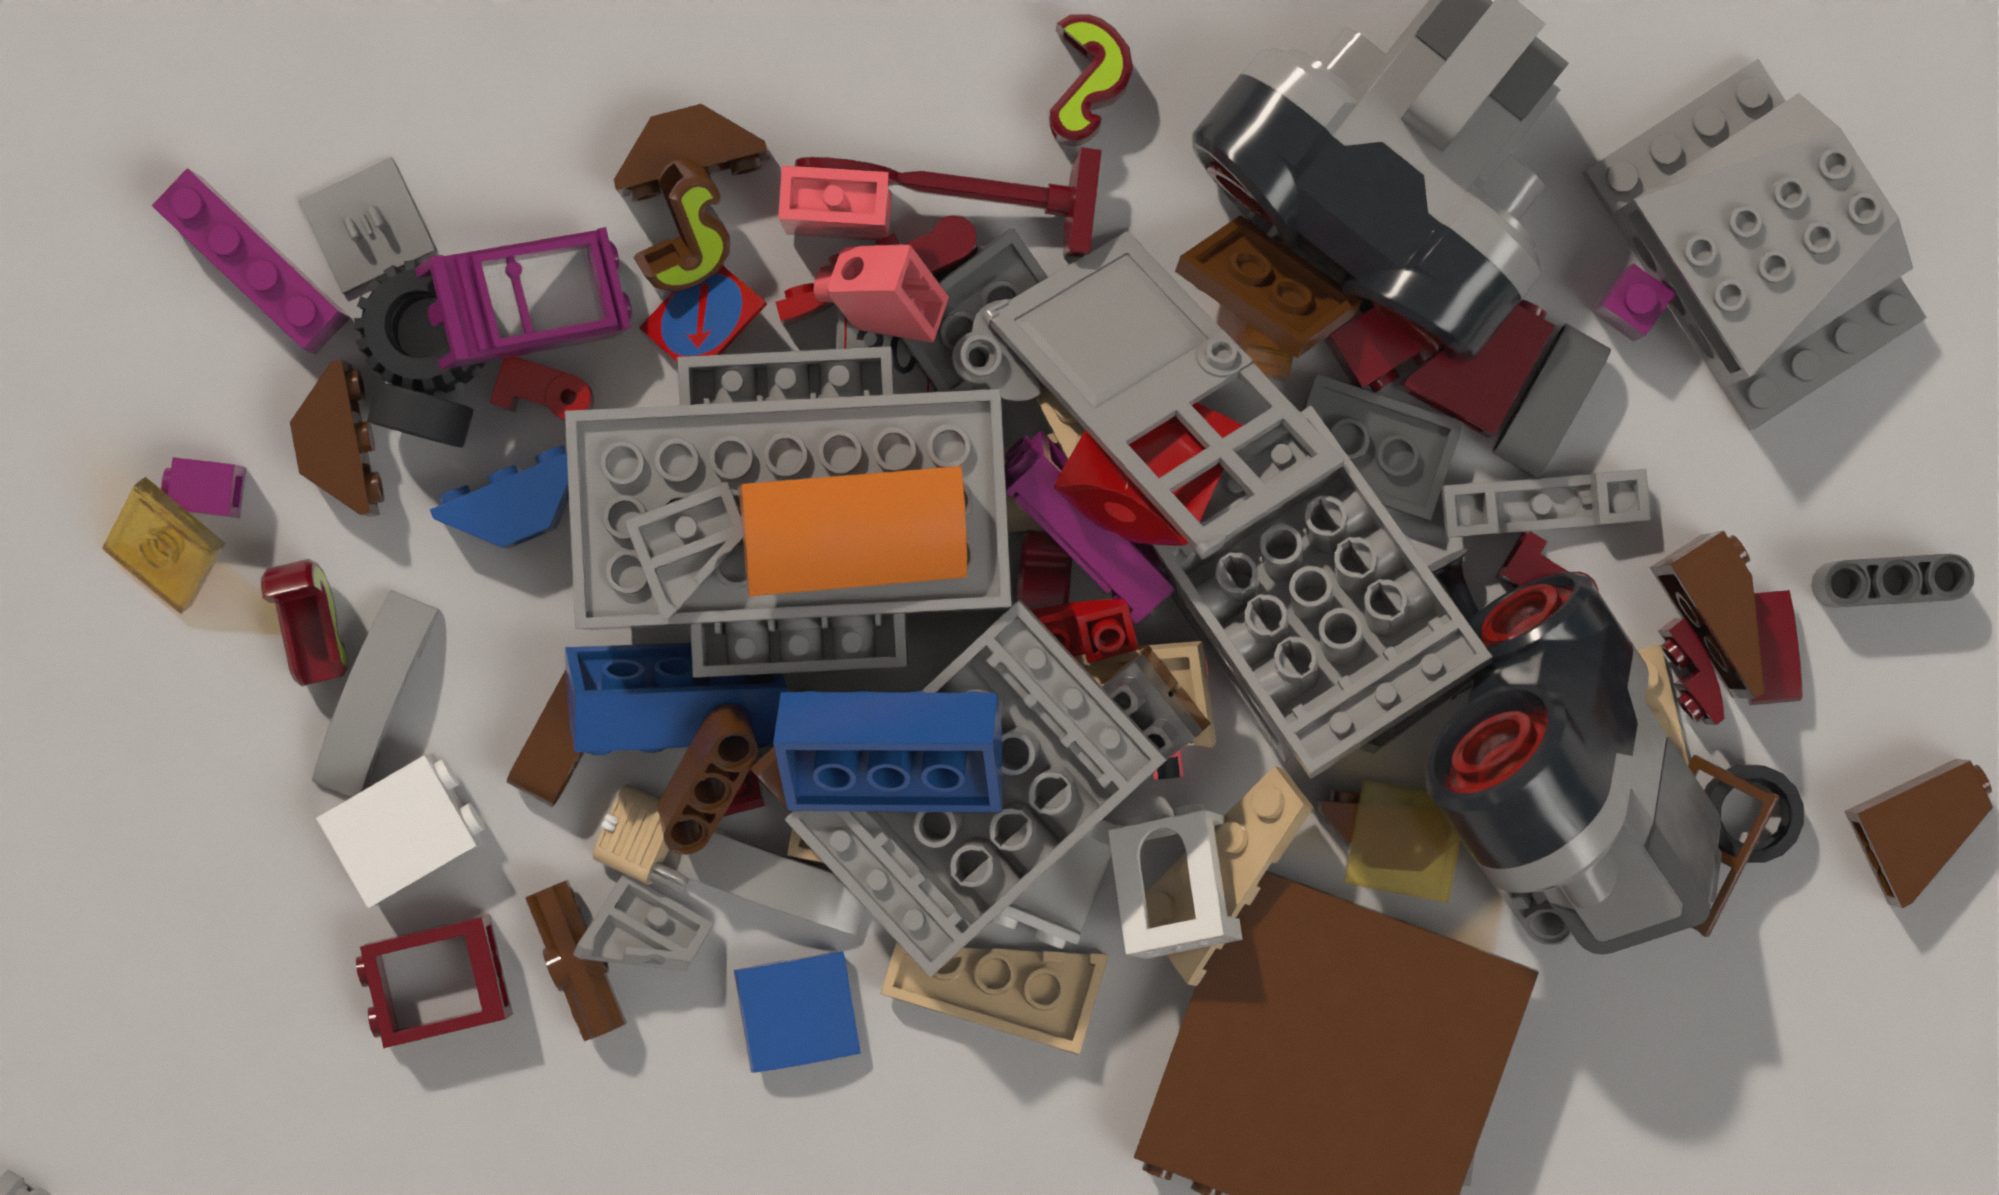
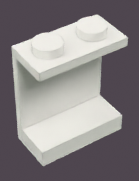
M434 754L424 755L316 818L367 908L380 904L394 896L401 889L484 843L479 834L485 830L483 822L470 803L465 806L462 805L453 789L459 785V782L444 758L437 761Z
M1102 819L992 921L1011 929L1016 928L1018 921L1037 929L1034 936L1036 939L1061 949L1064 948L1066 941L1077 945L1081 937L1080 931L1111 856L1108 830L1122 828V826Z

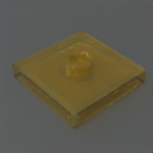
M144 477L133 486L102 549L173 609L182 614L192 606L226 543L147 477Z
M1362 779L1343 883L1449 903L1460 838L1427 791Z

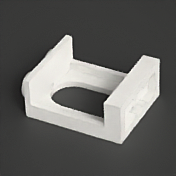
M1191 804L1174 808L1173 817L1157 820L1156 815H1138L1125 819L1126 827L1108 830L1126 955L1148 959L1243 940L1240 919L1227 916L1214 831V826L1225 822L1223 815L1205 810L1203 804ZM1178 834L1182 838L1186 849L1196 919L1150 928L1140 864V849L1146 840Z

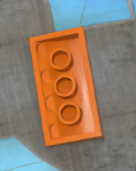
M962 466L741 484L738 487L748 597L967 577V539Z

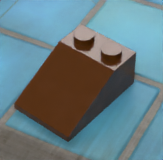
M1725 531L1702 534L1649 568L1681 618L1687 620L1698 636L1715 672L1731 697L1756 699L1764 694L1753 577L1745 565L1750 562V557L1743 544L1734 535L1728 537Z

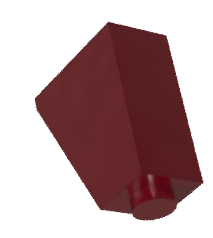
M1523 299L1474 360L1455 362L1448 358V350L1445 348L1404 378L1398 389L1446 416L1464 422L1463 425L1486 438L1496 435L1555 325L1545 320L1547 315L1545 310Z

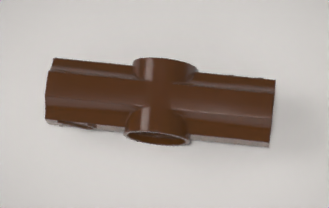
M565 880L525 897L545 945L543 956L549 974L556 988L560 992L564 991L572 1016L584 1042L627 1023L607 975L609 972L608 962L579 959L573 955L577 944L588 927L569 881Z

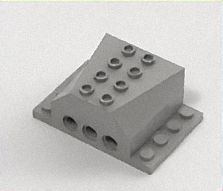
M1759 59L1582 173L1645 271L1676 293L1668 304L1669 308L1749 431L1755 430L1927 318L1901 278L1902 275L1912 270L1913 266L1899 217L1842 129L1800 93L1786 101Z
M1309 406L1300 413L1345 459L1344 466L1225 541L1223 548L1205 559H1201L1189 543L1185 546L1149 545L1163 563L1167 579L1175 586V590L1171 593L1172 599L1200 640L1203 641V644L1283 761L1286 763L1295 755L1310 779H1312L1491 664L1492 655L1312 406ZM1282 424L1236 453L1266 486L1312 458L1311 454ZM1225 469L1200 521L1203 527L1250 498Z
M1021 600L1017 601L922 690V692L965 693L969 691L998 693L1002 724V812L793 811L784 819L930 978L1167 760L1165 754L1124 713L1123 709L1110 698L1099 683Z

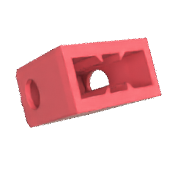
M911 245L846 246L840 251L834 270H821L817 273L814 280V295L819 302L835 303L853 327L862 331L925 342H934L949 296Z

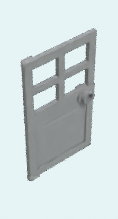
M1129 231L1119 235L1011 300L1007 301L1004 299L988 308L982 315L987 324L999 334L1183 538L1189 542L1201 559L1211 556L1223 548L1225 541L1344 466L1345 459ZM1239 378L1268 410L1222 439L1192 405L1222 386ZM1176 416L1206 449L1158 478L1129 444ZM1282 424L1311 454L1312 458L1266 486L1236 452ZM1219 463L1250 498L1203 527L1172 492Z

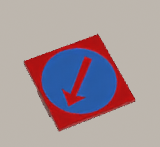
M722 265L719 272L700 285L683 291L671 292L639 329L677 363V357L722 355L764 309L767 303Z

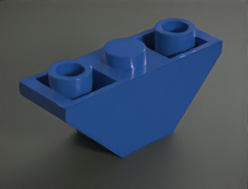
M564 445L535 456L537 465L518 472L516 465L488 475L487 478L490 484L471 492L469 486L465 485L440 495L439 498L442 504L429 509L433 519L507 549L556 530L569 500L567 452Z

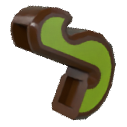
M680 158L670 162L658 178L659 185L680 237L673 240H664L636 253L633 257L646 279L654 288L670 292L683 291L700 285L719 272L730 254V235L711 206L719 204L721 200L717 186L699 162Z

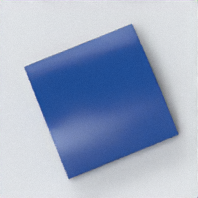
M834 951L789 961L780 960L734 970L752 1073L861 1054L844 951Z

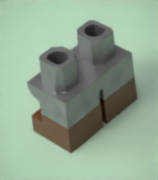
M1149 645L1110 674L1105 680L1106 683L1101 686L1108 693L1109 697L1123 709L1124 713L1165 754L1167 759L1195 739L1211 724L1182 686L1168 696V692L1178 681Z

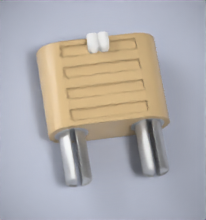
M629 784L625 785L619 792L610 814L605 816L601 826L603 828L593 851V859L647 885L656 881L677 892H683L686 886L658 874L661 872L685 884H688L689 881L688 876L662 865L669 848L664 842L659 818L658 803L660 799Z

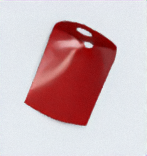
M1198 402L1192 405L1222 439L1243 426ZM1176 416L1129 444L1158 478L1206 449ZM1085 430L1059 473L1054 489L1097 526L1105 531L1118 534L1124 540L1154 545H1187L1189 542L1183 538ZM1219 463L1172 492L1199 523L1224 470Z

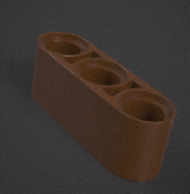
M566 669L516 759L506 781L513 787L550 807H553L559 800L585 753L574 751L569 725Z
M722 704L713 708L707 714L660 797L658 812L664 842L671 851L677 854H693L706 846L756 760L758 746L751 718L746 709L740 705ZM734 735L737 736V737H735V738H733V739H728V740L725 739V738H727V737H729V736H734ZM710 777H712V779H710V780L701 781V780H703V779H705V778H710Z

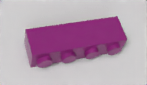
M187 168L151 205L302 349L316 355L351 318L217 190L192 170Z

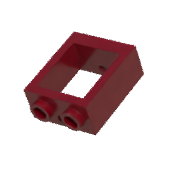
M490 914L372 941L360 946L362 956L356 957L357 974L362 987L369 986L373 1007L368 1008L369 1026L374 1038L381 1037L383 1049L506 1020L513 1014ZM464 935L482 1010L399 1029L382 955Z

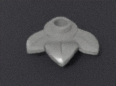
M1002 300L988 303L976 314L972 331L964 335L956 343L952 353L954 369L967 382L973 384L985 383L990 390L1000 389L1002 400L1013 402L1031 400L1041 394L1040 384L1035 375L1029 370L1030 368L982 318L983 313L988 308ZM970 351H981L986 357L985 366L975 367L969 360Z

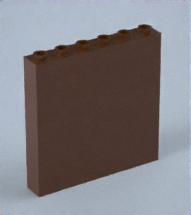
M1266 870L1258 883L1261 889L1250 905L1244 904L1236 917L1240 919L1243 940L1225 943L1222 949L1216 948L1203 967L1207 972L1198 986L1194 988L1134 1158L1144 1162L1143 1171L1156 1177L1171 1180L1174 1173L1192 1180L1191 1189L1203 1195H1222V1192L1229 1195H1460L1539 971Z

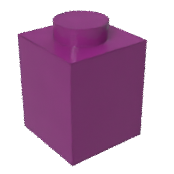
M1633 263L1620 272L1592 312L1634 342L1647 335L1676 293Z
M172 457L171 468L164 470L161 482L162 498L167 499L166 509L240 518L246 467Z

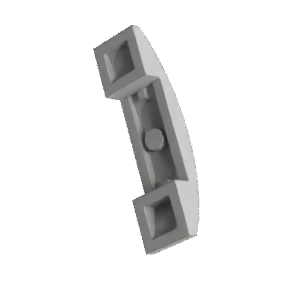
M1646 469L1441 486L1446 538L1543 531L1651 520Z
M393 590L389 591L346 681L324 738L311 781L349 797H353L366 789L381 753L378 752L379 746L415 659L422 654L439 609Z
M715 830L706 846L696 853L687 855L677 854L669 849L662 864L688 876L690 879L732 895L854 935L857 934L866 908L831 870L814 867L729 837L728 834Z

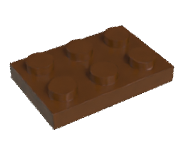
M1241 215L1182 254L1175 269L1177 274L1192 283L1198 290L1206 293L1234 313L1239 319L1251 325L1296 358H1299L1353 318L1362 299L1355 295L1349 298L1344 296L1339 283L1289 248L1281 247L1271 241L1256 225Z

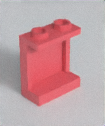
M782 165L778 219L786 235L873 241L888 237L890 235L892 192L888 189L889 173Z

